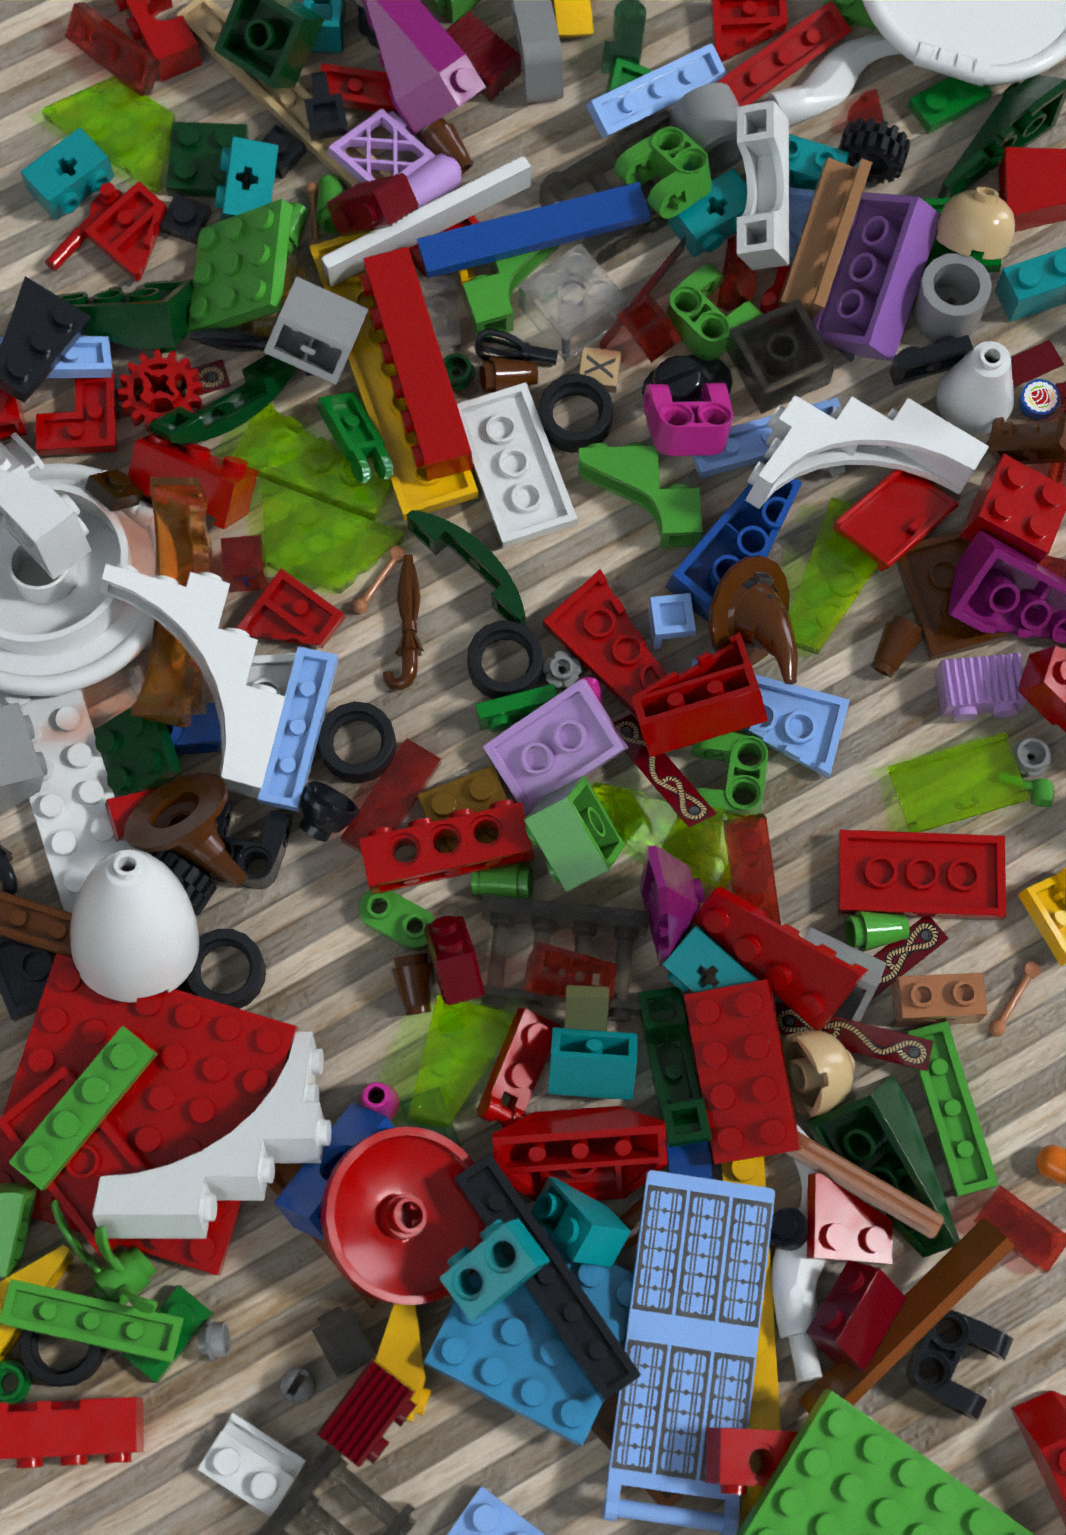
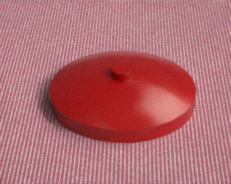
M397 1127L362 1139L351 1147L338 1161L324 1189L321 1205V1227L325 1245L333 1263L342 1276L358 1291L377 1301L400 1306L429 1303L450 1294L439 1279L450 1269L447 1261L466 1246L471 1251L483 1241L479 1234L485 1229L453 1182L454 1177L475 1164L459 1145L432 1130L418 1127ZM471 1269L469 1278L475 1272L474 1269Z

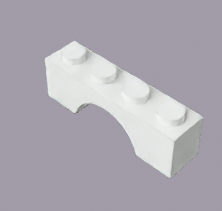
M774 100L737 107V145L745 166L747 203L743 215L737 217V255L751 270L789 265V119Z

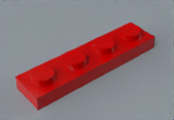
M830 0L716 83L727 84L733 91L739 106L750 105L843 39L852 30L832 0Z

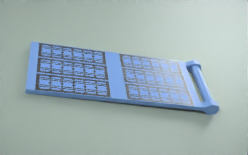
M655 1170L647 1172L624 1345L625 1352L641 1376L618 1392L608 1477L602 1507V1520L616 1522L619 1517L720 1532L721 1535L737 1534L740 1495L721 1494L720 1484L705 1483L707 1427L748 1429L775 1199L774 1189ZM621 1485L725 1500L723 1513L620 1499Z

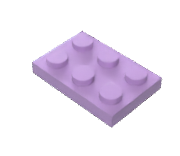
M580 679L483 745V748L517 803H523L525 815L531 812L543 796L583 775L585 777L629 748L586 679Z

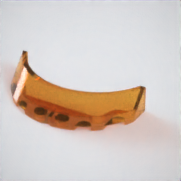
M151 477L150 492L156 539V575L171 577L178 581V585L186 587L190 572L199 574V572H210V563L213 559L212 540L206 529V511L208 508L206 492L198 478ZM155 619L146 676L140 694L131 706L130 715L172 726L189 727L191 725V709H199L201 703V679L203 675L181 642Z

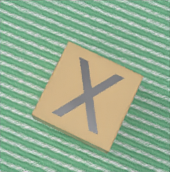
M583 347L579 374L593 377L603 384L607 391L616 392L621 351Z

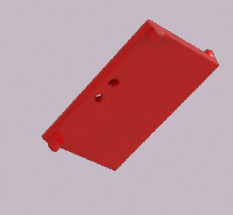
M894 469L834 521L832 529L878 563V570L883 572L885 569H889L950 515L959 504L927 479Z

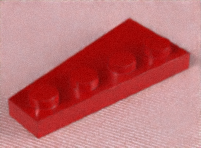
M601 569L543 620V627L574 657L578 658L580 663L636 717L631 696L666 676L660 663L654 659L647 648L646 641L640 631L636 630L627 616L626 609L618 596L614 595L607 584V579Z
M721 886L712 891L693 918V921L758 980H770L772 992L815 1031H820L827 1025L868 971V969L857 963L850 965L837 958V952L823 944L816 946L800 937V931L786 923L781 926L766 917L765 911Z

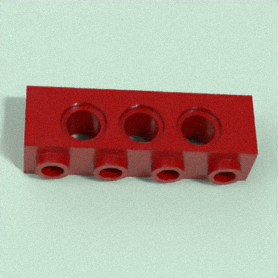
M501 800L490 804L489 809L473 813L472 809H461L450 813L448 819L433 822L432 818H421L409 822L408 828L392 831L391 827H381L367 833L368 837L359 838L368 886L372 894L386 893L535 859L532 843L525 829L526 822L524 819L526 817L523 803L514 804L513 800ZM484 828H493L498 832L496 840L489 844L478 842L476 835ZM443 837H452L458 841L456 848L449 853H441L435 847L437 842ZM403 846H412L417 850L415 857L409 862H399L395 859L396 852Z
M707 1427L705 1483L720 1484L721 1494L747 1495V1486H763L764 1489L799 1431ZM755 1450L762 1457V1467L756 1474L751 1471L749 1466L750 1455Z

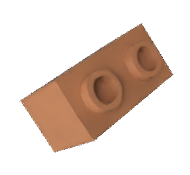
M983 972L899 976L892 985L895 1027L930 1026L948 1021L949 1025L976 1024L987 1015Z

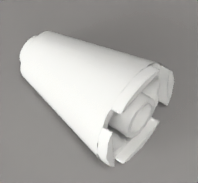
M994 341L978 344L944 374L936 392L937 409L944 420L969 435H986L990 433L993 421L997 417H1004V422L1007 420L1014 406L1011 357L1008 350L1002 344Z

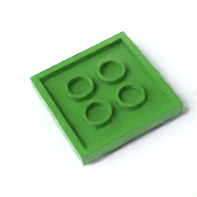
M279 199L200 229L187 332L230 328L281 311L293 205L284 199Z

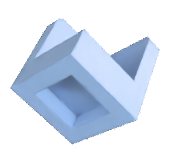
M690 593L650 597L648 621L653 650L661 649L663 639L695 636L696 628Z

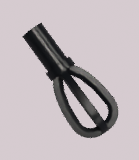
M487 328L482 330L478 334L475 343V352L483 361H489L490 357L523 361L529 360L556 366L558 350L533 346L528 342L524 343L518 337L498 329ZM488 335L496 336L499 338L488 337ZM482 342L503 345L506 347L516 349L518 351L490 348L483 346Z

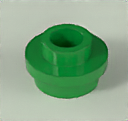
M18 1361L0 1362V1403L17 1404L26 1398L31 1389V1374ZM13 1374L17 1378V1386L14 1390L8 1392L3 1387V1381L6 1376Z

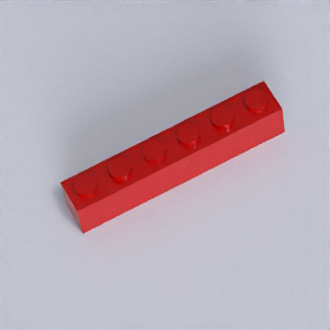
M409 247L363 258L365 273L359 275L362 291L365 298L372 296L375 307L369 308L374 330H382L385 341L379 343L385 366L392 364L395 376L390 377L395 400L402 398L406 410L400 411V416L405 433H413L416 445L410 446L416 469H424L427 481L472 470L471 448Z

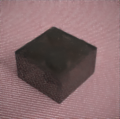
M800 299L736 326L729 331L726 351L761 414L790 402L795 395L801 397L830 384L835 361Z

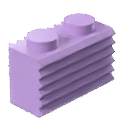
M1021 654L941 660L935 671L942 717L953 716L955 721H969L976 719L978 713L993 712L996 718H1007L1018 714V710H1022L1027 702L1017 691L1024 671Z

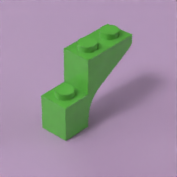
M560 245L490 262L494 275H478L469 282L463 283L464 304L476 338L482 330L487 328L505 332L514 331L513 310L510 304L514 290Z
M632 442L626 446L609 447L603 443H594L586 448H579L578 473L580 477L643 507L652 516L657 525L660 536V548L696 547L701 541L700 488H690L685 484H675L667 487V489H660L658 450L654 445H648L644 442Z

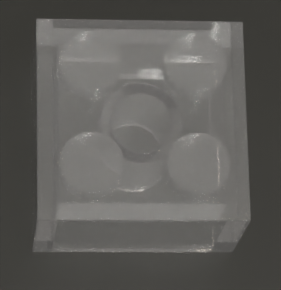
M581 243L518 285L520 309L555 350H558V354L564 361H567L583 350V347H587L606 334L627 308V297Z

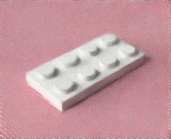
M527 383L518 384L458 403V410L472 452L473 469L502 548L577 525L576 513Z

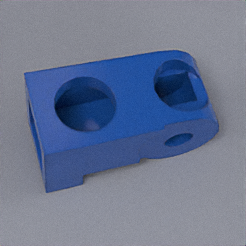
M214 702L206 703V714L179 717L171 712L163 713L176 755L221 752L220 723Z

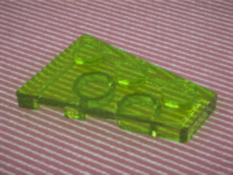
M437 995L407 1118L449 1128L506 1038L515 1014L468 1002L447 1005L443 1002L442 996Z

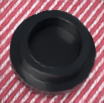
M783 1208L773 1214L770 1243L774 1247L793 1251L800 1248L806 1242L809 1225L803 1213L795 1208Z

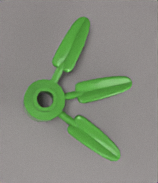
M54 1200L51 1203V1210L61 1233L76 1255L95 1273L92 1279L96 1282V1285L90 1290L97 1299L123 1305L130 1302L134 1308L141 1312H154L157 1309V1301L138 1296L151 1283L149 1278L157 1272L144 1254L134 1246L128 1252L123 1249L115 1256L108 1243L106 1226H99L95 1230V1242L103 1258L109 1261L101 1268L79 1243L67 1224L58 1201Z

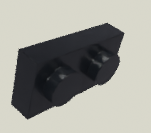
M969 335L958 338L946 336L930 346L922 348L911 346L901 350L894 356L889 372L894 386L950 370L973 349Z

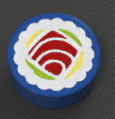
M1035 379L1028 382L1019 396L1021 411L1027 417L1034 420H1044L1051 417L1060 402V393L1057 387L1044 379Z

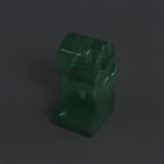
M638 0L620 1L614 9L613 35L615 42L604 41L602 73L610 74L612 62L617 57L640 65L645 35L646 9Z

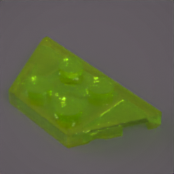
M116 75L43 108L42 114L45 120L68 135L81 127L108 156L110 163L154 192L158 193L161 189L162 182L160 178L163 165L167 162L169 154L168 143L171 139L172 121L176 122L174 113Z
M263 481L261 485L266 563L269 568L279 571L282 568L293 577L341 594L355 582L358 575L368 572L378 563L379 557L394 545H400L404 540V532L266 481Z

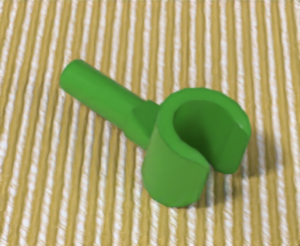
M1000 772L998 782L1022 789L1023 791H1030V803L1039 807L1052 806L1054 786L1050 780L1044 778L1034 779L1033 781L1024 780Z

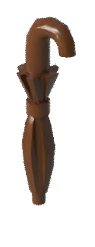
M410 554L403 556L397 593L400 617L403 621L401 623V633L403 635L395 654L402 656V674L399 678H394L391 671L382 673L384 682L390 690H404L412 686L417 677L418 656H422L421 652L424 651L416 635V620L419 614L421 596L415 564H413V555Z

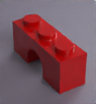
M114 0L119 12L126 10L129 16L126 24L133 40H141L144 46L140 51L148 70L156 69L162 82L202 66L198 44L184 16L181 15L171 20L155 19L161 12L173 8L171 0Z

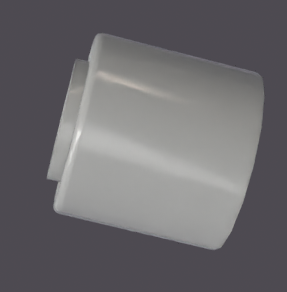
M720 82L705 84L693 89L679 99L670 112V121L673 127L682 130L707 153L710 174L728 169L743 159L737 145V107H739V104L731 88L727 84Z
M952 253L944 254L934 259L926 267L912 308L914 323L923 335L936 342L946 336L958 338L969 335L970 337L979 326L992 290L990 275L984 265L972 256Z

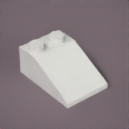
M0 469V524L46 573L55 580L92 551L85 536L89 533V530L78 517L81 512L67 494L60 497L47 484Z

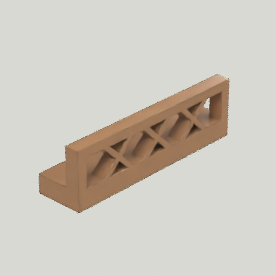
M827 158L824 162L777 305L811 318L815 317L825 308L872 162L861 158L854 167L831 158Z

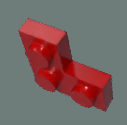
M114 374L111 375V378H75V412L36 414V451L39 456L117 452V399Z

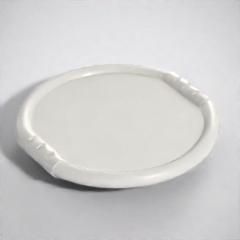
M862 0L868 15L882 36L897 51L912 61L913 65L981 87L983 85L1008 84L1026 80L1049 70L1066 57V0Z
M45 463V468L42 470L36 466L28 472L30 475L29 479L49 485L60 497L67 494L79 508L81 513L78 517L89 530V533L85 536L92 551L55 580L46 573L0 524V692L22 696H51L81 690L94 685L128 665L151 642L161 627L157 620L131 604L99 592L106 564L115 566V564H127L136 568L143 575L150 577L164 575L176 580L175 550L171 535L163 520V514L143 498H141L139 505L111 512L85 489L90 475L109 470H101L81 464Z

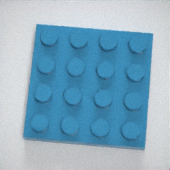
M539 1225L624 1349L634 1274L616 1264H613L612 1268L573 1262L547 1233V1228ZM475 1270L469 1279L474 1288L481 1290L483 1285L482 1277ZM523 1284L489 1313L472 1322L457 1302L454 1301L423 1363L424 1366L578 1447L583 1446L603 1403Z

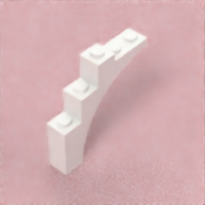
M795 395L786 409L781 405L777 407L767 424L768 427L773 429L766 442V445L770 446L764 456L768 462L765 465L759 461L752 471L747 482L753 485L745 501L760 509L776 490L794 478L818 469L841 465H875L902 470L932 480L960 494L989 446L909 398L900 411L892 408L887 417L854 397H851L843 410L836 406L829 416Z
M106 564L99 592L129 603L157 620L181 642L200 668L212 693L220 723L221 763L218 776L226 783L228 791L257 798L262 789L286 696L277 694L276 689L267 685L254 684L253 687L246 685L258 640L250 638V635L241 629L226 628V630L218 628L230 583L222 581L220 576L210 572H199V574L190 572L187 586L185 587L178 585L177 580L168 576L156 575L155 577L140 574L136 568L127 564H115V566Z
M313 1032L295 1033L289 1059L275 1086L258 1108L231 1133L204 1150L170 1165L134 1174L100 1176L93 1217L97 1227L106 1226L107 1238L206 1239L209 1221H215L217 1200L264 1201L267 1183H273L275 1163H321L323 1146H329L331 1142L330 1120H324L319 1102L318 1084H315L316 1074H322L324 1055L322 1049L316 1048Z

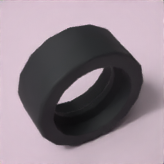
M583 374L564 375L552 381L543 391L539 403V418L548 442L556 448L570 453H578L579 448H586L590 444L602 443L609 434L613 419L612 398L606 387L595 378ZM576 395L589 398L597 405L599 411L597 423L593 427L585 431L573 432L565 430L556 424L553 418V409L559 400L567 396Z
M497 621L485 625L474 635L468 647L467 666L471 681L483 695L491 699L534 689L542 676L543 649L538 637L528 627L515 621ZM500 640H510L521 644L529 656V666L525 674L512 682H498L491 679L482 667V655L490 644Z
M354 701L339 705L327 714L322 723L318 738L324 764L333 775L345 782L364 783L375 780L388 770L395 758L397 743L392 722L381 709L370 703ZM356 720L367 721L374 725L379 731L382 740L381 748L376 757L360 765L348 764L341 760L335 753L333 746L334 737L339 728L346 723Z
M215 929L199 937L198 957L186 981L193 995L240 1009L249 1005L259 995L265 983L266 964L258 946L248 935L234 929ZM221 946H232L241 950L250 964L246 983L239 990L230 994H218L211 991L204 984L201 977V965L205 956Z
M22 1330L19 1338L20 1356L26 1370L38 1381L57 1387L76 1386L91 1378L102 1365L107 1351L105 1348L89 1345L87 1354L79 1365L70 1370L58 1371L50 1368L41 1359L38 1352V1340L41 1334Z

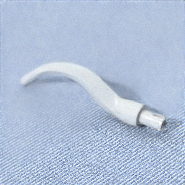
M882 34L864 36L847 41L826 55L803 84L769 93L767 101H775L789 119V126L799 124L839 105L848 97L859 75L869 64L877 59L901 53Z
M797 1125L798 1132L807 1136V1134ZM794 1159L802 1187L801 1204L798 1210L807 1219L808 1174L818 1172ZM807 1240L800 1248L793 1251L776 1248L772 1261V1293L780 1339L789 1340L797 1382L822 1378L816 1343L805 1332L818 1311L816 1286L827 1260L807 1259Z

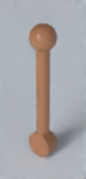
M309 182L305 186V193L309 196L312 241L309 243L308 248L311 245L321 243L319 240V227L316 221V196L318 195L319 186L315 182Z
M396 545L391 548L388 562L362 598L354 601L353 609L356 613L363 614L367 611L368 602L394 565L403 561V556L406 554L402 546Z
M1030 961L1023 967L1024 976L999 1018L992 1021L989 1025V1031L993 1036L1000 1037L1005 1033L1004 1024L1030 980L1036 978L1041 972L1037 962Z

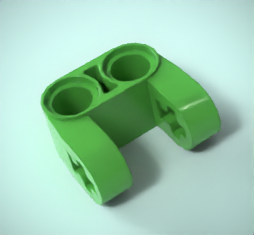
M676 127L662 128L653 135L638 142L623 152L615 164L616 175L626 185L639 182L641 186L657 175L662 178L650 191L648 203L664 219L675 217L701 198L707 196L712 189L707 153L687 134Z
M711 263L702 265L674 288L670 294L665 314V324L668 329L694 355L706 361L715 360L737 346L756 330L764 318V315L750 301L743 303L728 316H725L708 299L718 290L724 280V276ZM678 308H685L690 312H683ZM704 334H712L717 338H709Z
M731 732L692 744L691 753L696 757L730 762L726 791L695 787L716 812V815L708 819L750 821L756 818L763 806L768 769V750L765 743L754 736ZM745 753H753L760 758V761L756 765L746 766L739 761V758ZM741 791L750 792L755 796V800L748 805H740L733 798Z

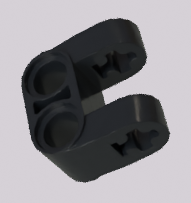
M227 800L222 812L216 818L218 824L216 830L225 844L224 849L248 875V878L239 886L252 889L270 887L278 876L286 852L292 827V814L271 810L266 820L260 844L227 837L233 812V802ZM263 859L268 862L266 870L258 875L247 872V868L253 860ZM202 868L204 873L209 878L215 881L227 883L224 880L216 877L215 875L211 874L210 872Z
M950 1310L942 1319L951 1321L956 1327L957 1334L955 1340L951 1344L943 1342L937 1335L936 1324L916 1343L907 1364V1379L911 1386L939 1404L965 1417L979 1421L987 1399L952 1381V1375L966 1344L992 1357L1005 1360L1014 1339L980 1320ZM924 1359H930L938 1366L939 1376L933 1384L926 1383L919 1375V1365Z

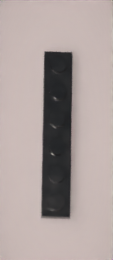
M487 1155L454 1177L453 1182L485 1229L498 1219L506 1223L519 1218L549 1258L550 1262L523 1283V1285L601 1401L604 1403L641 1376L640 1372L492 1155ZM504 1241L502 1244V1254L508 1262L513 1263L516 1256L515 1250L510 1243Z

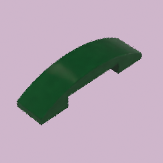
M267 354L242 369L245 384L195 413L178 406L149 423V429L171 443H195L223 435L246 423L270 404L291 379L296 367Z
M411 510L407 514L408 530L435 555L448 545L495 589L491 593L492 608L506 621H515L526 626L523 603L511 576L497 557L483 543L463 528L439 516L417 510Z
M675 986L638 992L647 1054L661 1120L665 1121L668 1146L670 1148L712 1141L704 1099L701 1098L687 1035V1021L680 989Z

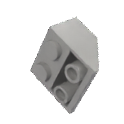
M296 276L264 353L337 385L366 317L368 308Z

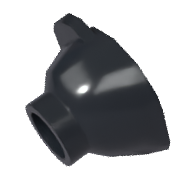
M311 781L303 793L301 809L304 817L299 826L314 839L326 842L332 833H338L352 823L360 813V809L353 800L340 791L322 782Z

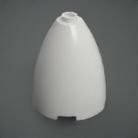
M134 849L120 850L108 855L89 873L80 888L74 904L70 927L71 953L81 979L98 994L121 1002H137V998L153 996L165 990L170 993L176 989L193 970L199 952L196 916L188 894L179 879L163 862L146 852Z

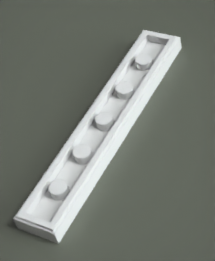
M525 156L520 157L418 208V210H414L413 213L403 217L402 220H398L392 226L376 229L322 256V266L326 281L332 287L364 271L363 258L404 247L410 248L417 244V238L437 234L531 187L530 164Z

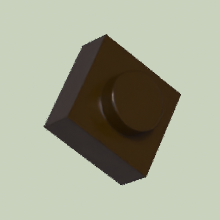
M118 469L90 475L85 485V489L111 512L139 505L144 493L131 482L128 475Z

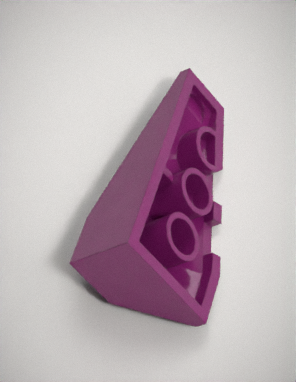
M362 0L369 27L375 31L381 53L378 54L381 67H385L391 89L388 92L391 102L402 120L407 124V128L412 135L417 134L436 120L455 110L486 88L467 55L420 0Z
M979 530L957 563L948 613L950 616L981 632L995 634V631L1013 633L1017 637L1029 639L1030 636L1053 639L1054 642L1066 644V580L1014 548Z
M657 845L648 846L646 850L640 892L659 966H663V963L680 945L694 922L693 918L699 911V903L705 902L701 881L699 878H692L690 867Z

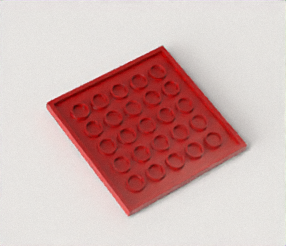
M56 953L3 1115L63 1066L68 1067L78 1079L121 1026H124L158 1055L106 1117L148 1170L170 1165L204 1150L228 1135L258 1108L275 1086L289 1059L298 1027L176 989L170 993L165 990L153 996L137 998V1002L112 1000L92 990L81 979L73 958ZM1 1128L0 1183L31 1182L9 1163L18 1150ZM38 1188L32 1218L57 1225L51 1210V1203L56 1199L48 1189L40 1190ZM217 1200L215 1221H209L206 1239L127 1238L120 1245L128 1248L136 1246L141 1252L217 1276L221 1275L244 1200ZM60 1206L63 1216L67 1224L69 1225L70 1229L81 1233V1231L77 1228L74 1222L70 1219L67 1213Z

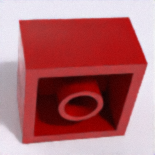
M1003 454L984 475L959 537L971 543L978 531L981 530L1039 564L1049 554L1066 512V487Z

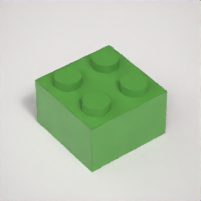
M585 775L543 796L524 819L526 822V833L530 841L536 847L540 846L547 858L546 864L551 877L556 882H561L566 892L610 870L625 847L623 840Z

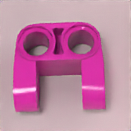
M704 383L701 390V402H673L668 384L646 385L644 390L645 417L653 444L660 453L669 456L715 455L725 450L733 420L731 401L725 383Z

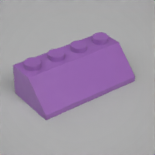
M863 192L825 308L813 318L807 337L860 357L893 361L938 231L937 225L941 214L919 196Z

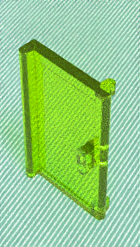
M1006 732L888 766L887 771L905 817L908 832H923L1028 801V793L1007 742L1008 734Z

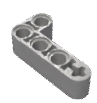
M509 0L521 55L522 81L526 103L562 99L564 97L562 52L551 0Z

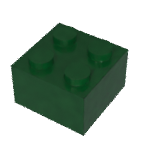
M234 0L214 51L272 89L292 88L296 86L325 18L297 0Z

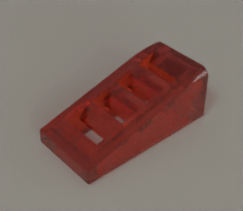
M538 941L528 956L523 990L566 998V985L595 986L592 985L593 973L600 974L599 987H609L610 1003L613 1000L617 964ZM543 967H548V972L543 971ZM559 969L565 970V977L559 975ZM577 971L583 972L582 982L576 980Z

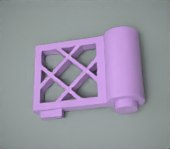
M380 109L328 147V155L360 183L376 180L371 176V170L392 171L393 176L398 174V172L405 174L419 204L418 208L454 191L462 183V172L458 162L444 154H433L407 131V124L393 111L387 113ZM381 124L392 134V139L371 138V131ZM348 147L366 148V159L351 158L344 150ZM371 148L392 150V161L371 159ZM398 151L413 152L419 159L414 163L398 161Z

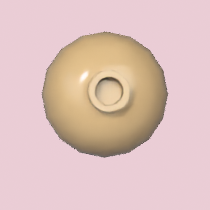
M981 186L977 187L976 190L964 191L953 196L944 205L938 220L936 238L945 247L961 255L970 257L971 251L975 250L984 252L982 259H1001L1008 255L1015 229L1014 213L1007 203L998 197L999 193L992 188Z
M807 1030L781 1038L793 1109L796 1113L800 1115L809 1113V1117H814L827 1113L839 1106L851 1091L854 1078L853 1072L855 1070L852 1054L835 1036L824 1031Z

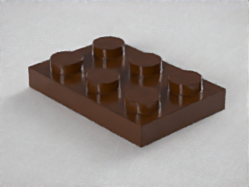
M961 530L920 540L896 562L917 625L923 630L921 636L930 661L1006 641L1009 636L1005 632L995 631V634L981 632L950 616L948 613L957 563L971 544L959 537Z

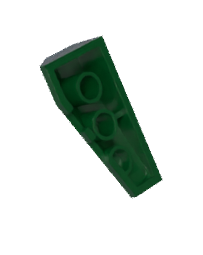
M1036 75L1021 83L1019 81L1013 82L1003 92L1000 102L943 181L938 198H952L997 168L1005 147L1025 148L1056 125L1066 99V79Z
M193 279L144 283L145 288L129 293H124L121 286L111 287L106 291L94 294L93 298H89L88 293L83 291L57 295L91 316L90 327L84 332L86 335L109 336V341L136 349H153L154 352L155 349H159L161 353H168L176 350L177 346L189 334L187 331Z
M893 1074L855 1090L839 1106L827 1113L810 1117L806 1121L817 1143L944 1217V1222L934 1238H929L886 1213V1216L892 1220V1226L923 1258L952 1248L960 1241L914 1111Z

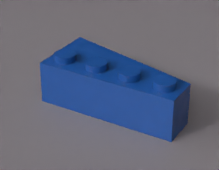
M794 478L776 490L760 509L745 501L753 485L749 484L673 572L665 588L673 594L690 593L693 611L709 622L710 604L721 578L729 567L744 557L760 555L767 558L802 483Z

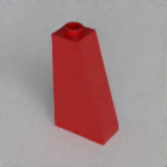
M1005 147L998 165L999 197L1007 203L1014 213V232L1066 220V149Z

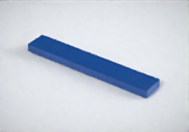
M636 182L417 238V246L428 279L650 222V212L640 183Z

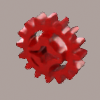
M155 349L154 358L148 359L144 353H141V364L137 366L129 362L127 367L130 375H120L119 377L121 386L124 387L118 389L119 399L123 401L121 406L124 414L131 415L134 426H138L144 421L148 433H151L148 426L149 423L178 406L194 413L192 408L202 409L203 404L199 396L204 394L203 383L198 382L201 379L197 368L191 369L190 360L187 357L177 362L175 351H171L167 358H163L160 350ZM183 382H185L187 386L185 398H183L180 393V391L183 388ZM138 386H140L142 389V393L139 395V402H137L136 400V390Z

